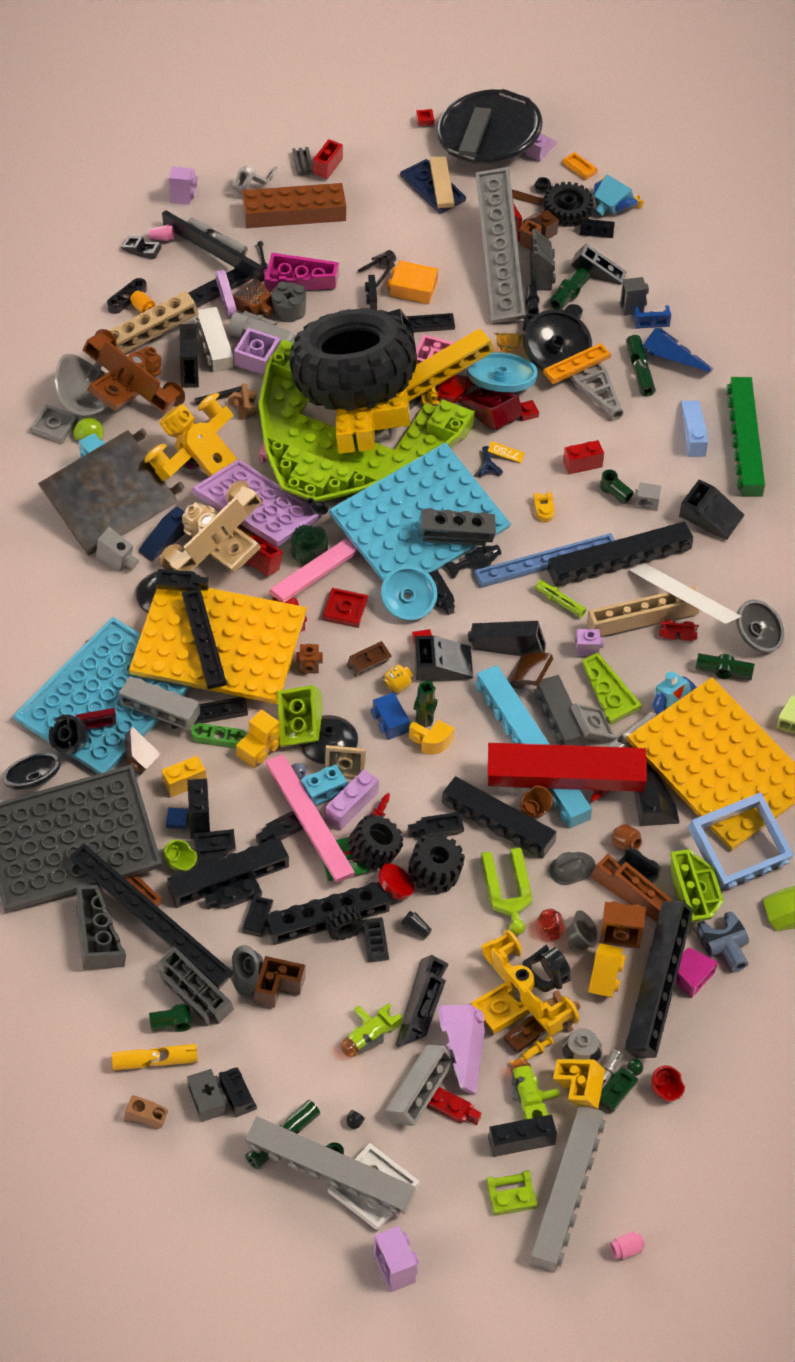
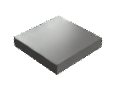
M45 405L31 426L30 433L63 444L77 423L78 415Z
M574 703L571 706L585 738L612 742L616 739L602 708Z

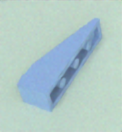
M681 401L688 457H706L708 438L699 401Z

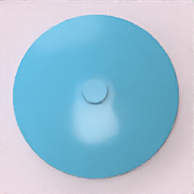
M493 352L467 367V376L470 381L479 387L497 392L522 391L533 386L537 380L538 371L536 366L528 359L510 353Z

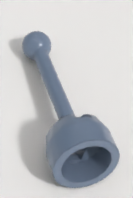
M301 763L291 765L298 779H303L306 775V765Z

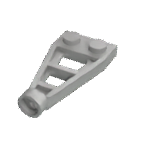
M602 363L569 377L574 385L603 408L612 420H617L623 416L624 411L620 407L608 371ZM596 379H601L603 386L593 389L587 384ZM608 392L611 398L603 400L598 395Z

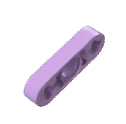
M225 270L215 271L227 317H232L233 313L237 312L226 272Z

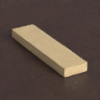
M446 156L430 157L429 162L437 207H454V197Z

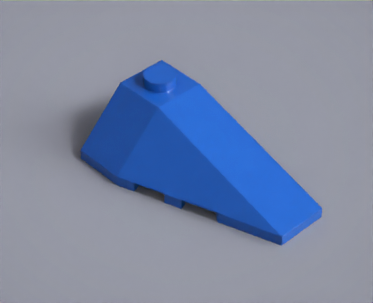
M655 328L643 344L646 347L645 351L652 356L657 355L708 372H712L714 369L697 355L690 354L691 351L681 344L678 345V340L662 328Z

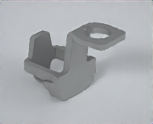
M243 166L238 170L232 187L242 195V190H247L251 180L266 185L272 180L278 167H273L265 179L255 174L256 171L252 168Z

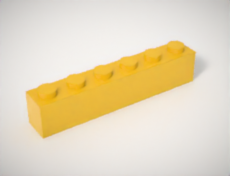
M479 328L417 364L412 379L406 388L409 401L493 353L492 343L488 336Z

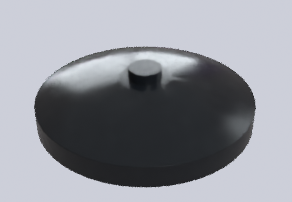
M546 310L535 315L528 323L523 335V346L529 360L543 371V369L591 348L592 338L586 325L575 315L563 310Z

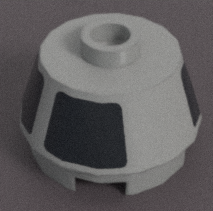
M585 1028L577 1029L570 1033L563 1040L561 1046L564 1059L596 1060L599 1062L603 1054L602 1044L596 1034Z

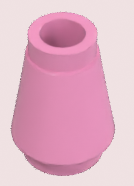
M168 224L149 230L150 240L170 241L175 236L173 226Z

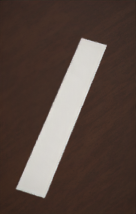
M645 563L629 570L725 624L742 617Z

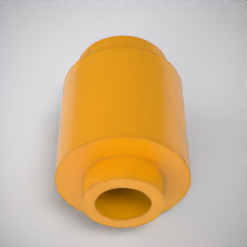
M135 291L131 295L132 305L140 313L155 307V302L144 292Z

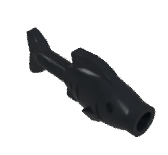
M498 545L477 547L471 553L464 555L466 560L459 563L447 562L445 565L450 571L452 578L455 579L459 570L468 566L474 567L475 570L488 567L502 553Z

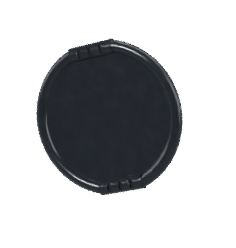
M506 89L482 90L457 99L444 110L437 123V137L441 146L449 155L473 164L497 163L512 159L528 150L540 136L543 119L537 105L528 97ZM475 107L491 109V116L476 156L459 155V148Z

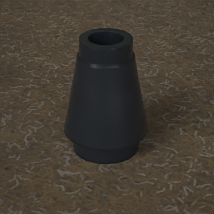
M409 911L401 922L404 929L424 939L432 931V928L416 912Z

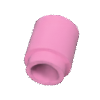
M635 1231L617 1237L613 1242H610L611 1251L615 1259L621 1258L622 1260L641 1253L642 1247L645 1246L642 1236L640 1234L637 1235Z

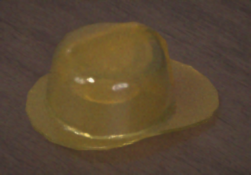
M493 333V335H496L497 346L501 351L510 353L519 347L524 333Z

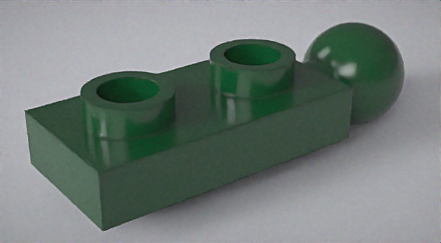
M632 1059L627 1064V1071L621 1067L601 1091L599 1103L614 1113L638 1083V1078L635 1076L643 1072V1063L638 1059Z

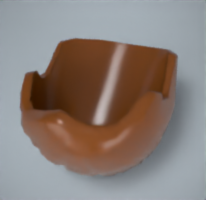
M538 785L533 786L522 795L519 806L522 813L535 819L544 816L550 810L554 799L546 787Z

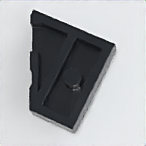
M234 829L194 833L198 867L208 864L212 860L222 859L236 851Z

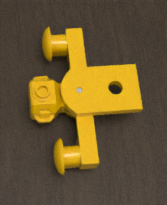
M219 393L208 395L198 406V411L203 410L209 418L206 421L207 423L194 424L195 417L183 404L176 406L159 420V425L166 434L177 439L175 442L177 452L172 457L168 458L163 452L167 446L165 444L155 446L145 456V463L150 462L162 481L170 478L191 457L195 459L208 477L237 460L216 433L234 416L227 406L221 407L216 399L219 397ZM213 455L217 456L218 463L214 461Z

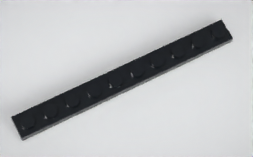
M82 843L69 856L74 864L171 948L175 946L216 987L220 989L233 975L231 969L86 844Z

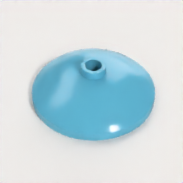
M406 565L395 568L386 576L381 587V597L384 606L392 615L402 620L413 621L425 617L433 609L437 600V588L434 580L425 570L416 566ZM404 594H408L410 599H406Z

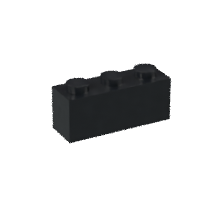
M552 1114L489 1126L488 1133L493 1157L553 1146L556 1144L557 1138Z

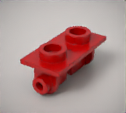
M664 620L659 628H663V630L660 629L659 637L676 640L677 633H680V640H697L698 632L694 631H697L699 625H695L691 621L675 623L674 620Z

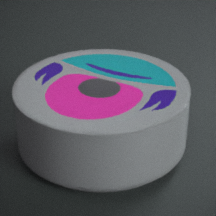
M193 457L182 465L184 472L188 474H195L201 468Z

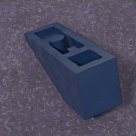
M176 506L167 513L139 548V552L151 561H154L162 554L166 547L174 544L184 536L182 515L185 512Z

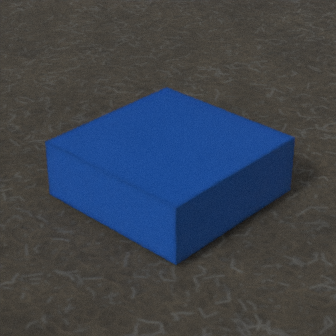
M168 807L166 828L186 829L188 809Z

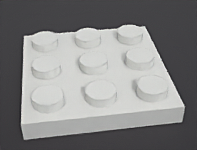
M371 1143L355 1158V1160L415 1186L416 1189L420 1185L418 1179ZM333 1186L328 1188L329 1194L377 1231L393 1215V1213L387 1210L388 1207L382 1204L375 1206L367 1201L368 1198L362 1195L355 1197L347 1192L348 1189L342 1186L339 1189Z

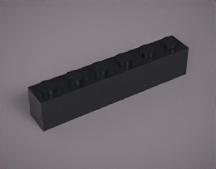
M456 776L442 793V804L448 809L460 812L463 817L470 818L481 827L495 832L499 837H504L514 845L521 846L534 856H539L543 859L556 841L557 831Z
M280 838L271 839L258 846L248 847L244 851L231 853L222 859L212 860L208 864L193 867L186 872L173 874L167 878L168 891L176 908L203 899L213 894V891L252 876L258 879L288 868L289 856Z

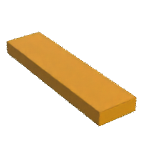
M600 343L543 369V374L552 384H555L610 359L611 353Z

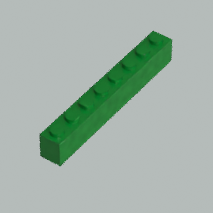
M731 377L730 384L726 385V394L729 395L728 408H731L729 420L733 422L731 424V434H734L732 447L736 448V451H734V462H737L735 472L736 475H739L737 489H740L741 497H763L765 480L752 377Z

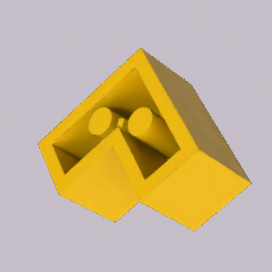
M261 709L249 721V733L236 744V756L253 768L259 763L262 764L272 751H276L280 745L279 721Z
M599 943L588 989L589 993L612 998L614 991L618 992L620 980L617 979L618 972L623 971L626 955H622L623 948Z
M557 1059L553 1079L564 1089H570L568 1100L577 1108L580 1104L598 1110L605 1069L596 1060Z

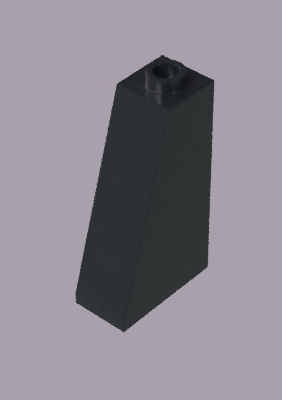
M180 324L181 387H199L197 324Z
M539 621L472 623L471 631L468 632V641L472 643L474 650L523 656L530 653H545L546 641Z

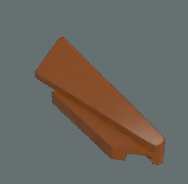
M607 854L595 866L591 874L593 880L630 905L637 904L646 907L645 915L658 922L662 902L673 901L627 862L620 866L610 854Z

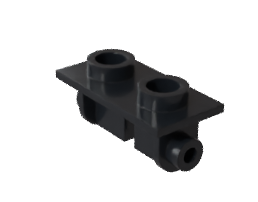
M581 218L580 235L613 238L615 222Z

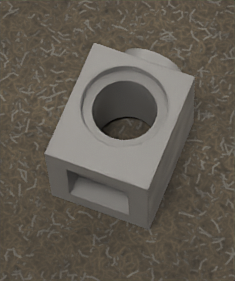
M640 482L639 490L635 489L633 500H637L636 508L657 511L661 486Z

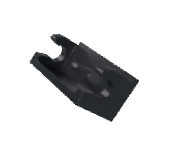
M238 1067L218 1073L221 1088L235 1118L257 1109V1105Z

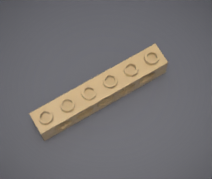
M185 290L109 331L116 338V348L125 354L199 315L195 302Z

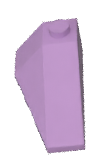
M470 1004L438 1006L442 1032H447L450 1041L447 1047L456 1060L453 1066L460 1088L474 1095L477 1092L485 1033L484 1014L481 1010Z

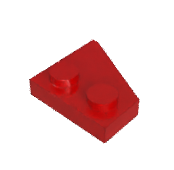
M455 374L440 383L437 401L441 402L443 399L455 404L461 396L467 393L470 386H475L476 384L470 381L468 376Z

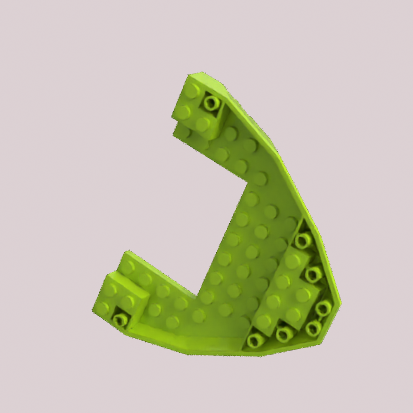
M284 339L267 361L258 402L265 452L281 490L306 500L313 498L315 502H326L357 494L445 442L452 449L455 444L465 439L474 424L475 411L443 399L437 407L425 403L395 450L375 442V450L359 451L357 437L354 434L355 452L339 454L336 427L301 414L309 403V399L303 396L292 380L289 356L293 343Z

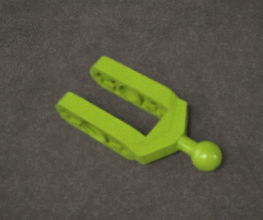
M510 849V859L519 897L502 899L492 852H482L481 865L492 910L511 916L510 931L515 935H521L525 931L526 926L520 920L519 914L532 905L531 888L522 849Z

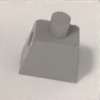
M109 527L99 537L96 551V559L118 571L122 570L125 565L134 569L139 562L137 558L132 556V544Z

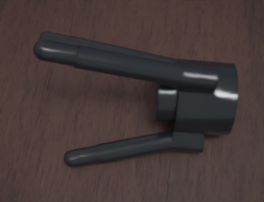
M391 250L372 257L371 263L358 269V272H361L377 263L382 267H388L377 281L376 288L395 266L396 255Z

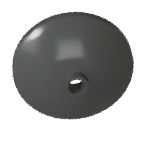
M753 599L746 601L739 607L737 614L742 617L736 619L737 628L742 639L751 648L762 653H770L782 645L784 640L783 623L777 612L769 604Z

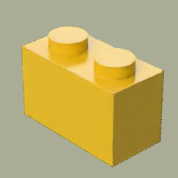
M198 755L161 770L162 783L170 797L188 791L187 780L206 779V769Z

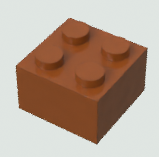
M615 901L605 902L599 943L640 949L646 907L637 904H621Z

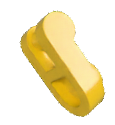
M546 492V494L533 493L537 519L541 522H550L553 520L555 512L552 492Z

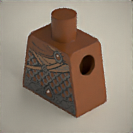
M256 278L232 294L236 309L242 313L248 311L255 315L265 314L267 317L274 313L271 293Z

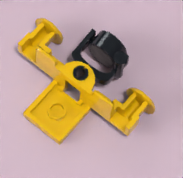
M504 930L501 937L495 940L492 939L481 946L483 957L505 981V983L471 1002L472 1006L483 1012L485 1017L484 1023L493 1034L498 1033L532 1013L550 1036L563 1030V1023L569 1019L575 1024L579 1022L578 1010L567 996H561L560 1002L551 1007L547 1001L543 1003L538 996L531 992L535 987L542 992H548L554 988L562 989L563 984L571 981L569 964L558 948L554 947L549 950V947L545 945L525 959L522 965L512 966L508 961L507 955L513 952L519 957L522 954V948L519 940L510 930ZM541 962L544 971L551 981L541 979L531 966ZM515 987L520 992V1002H517L512 996L516 994Z

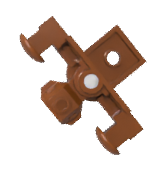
M99 329L96 331L95 336L87 339L82 351L110 371L91 383L87 390L112 410L116 411L138 395H141L164 414L170 411L173 406L176 407L184 403L185 392L178 383L167 382L163 388L160 387L161 382L156 377L161 374V356L156 353L155 348L146 346L138 351H133L127 356L116 348V338L107 329Z

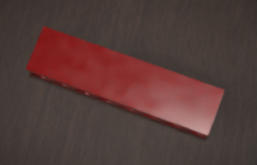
M488 742V786L532 788L533 786L540 785L549 789L644 792L645 783L647 782L646 748Z

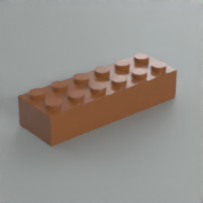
M343 183L242 190L246 228L346 221V201Z

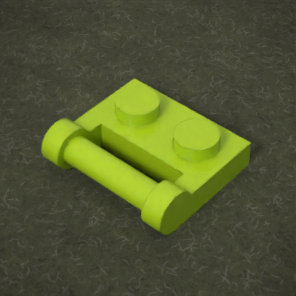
M529 1170L522 1171L521 1174L498 1178L493 1176L486 1177L494 1216L537 1209V1201ZM524 1182L525 1187L496 1192L495 1187Z

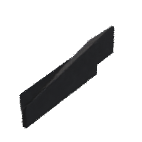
M433 955L421 959L396 1042L397 1046H402L425 1037L428 1033L446 982L442 976L449 965Z

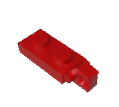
M438 1087L427 1107L459 1123L468 1120L477 1125L481 1119L482 1113L474 1109L473 1104L441 1087Z

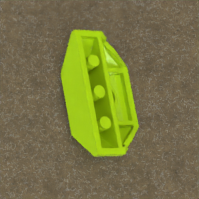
M690 849L670 852L672 883L678 901L683 900L694 910L691 922L710 920L724 903L713 867L695 855Z

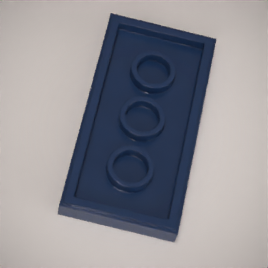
M428 159L400 171V176L439 214L453 208L437 207ZM451 182L455 207L465 202L466 196Z

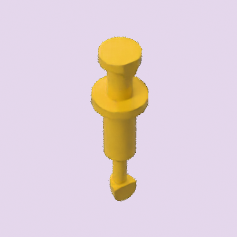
M547 1035L542 1042L536 1040L533 1047L522 1053V1057L516 1061L512 1060L509 1064L512 1067H516L521 1061H527L539 1052L544 1053V1047L554 1044V1040L550 1035Z

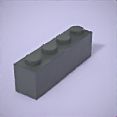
M556 675L542 679L534 692L536 699L542 703L543 714L548 716L550 729L555 731L557 744L586 746L587 738L584 737L571 709L573 704L560 676Z

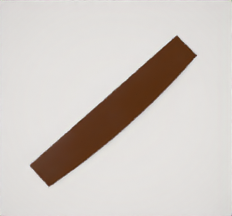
M512 189V195L515 199L539 205L544 203V198Z

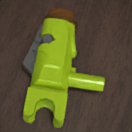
M388 1003L378 1010L377 1015L371 1018L358 1005L353 1011L363 1021V1025L356 1027L349 1036L343 1039V1042L340 1044L342 1051L346 1056L352 1057L384 1043V1034L388 1031L390 1033L401 1025L402 1015L397 1014L391 1017V1004Z
M527 1059L514 1061L511 1064L513 1100L521 1103L524 1120L548 1115L545 1103L542 1100L560 1097L559 1089L542 1092L541 1089H538V1080Z

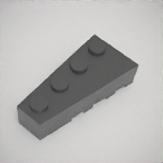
M98 885L77 886L75 900L83 969L124 967L126 952L121 946L120 938L114 929L111 916H109L106 910V904Z

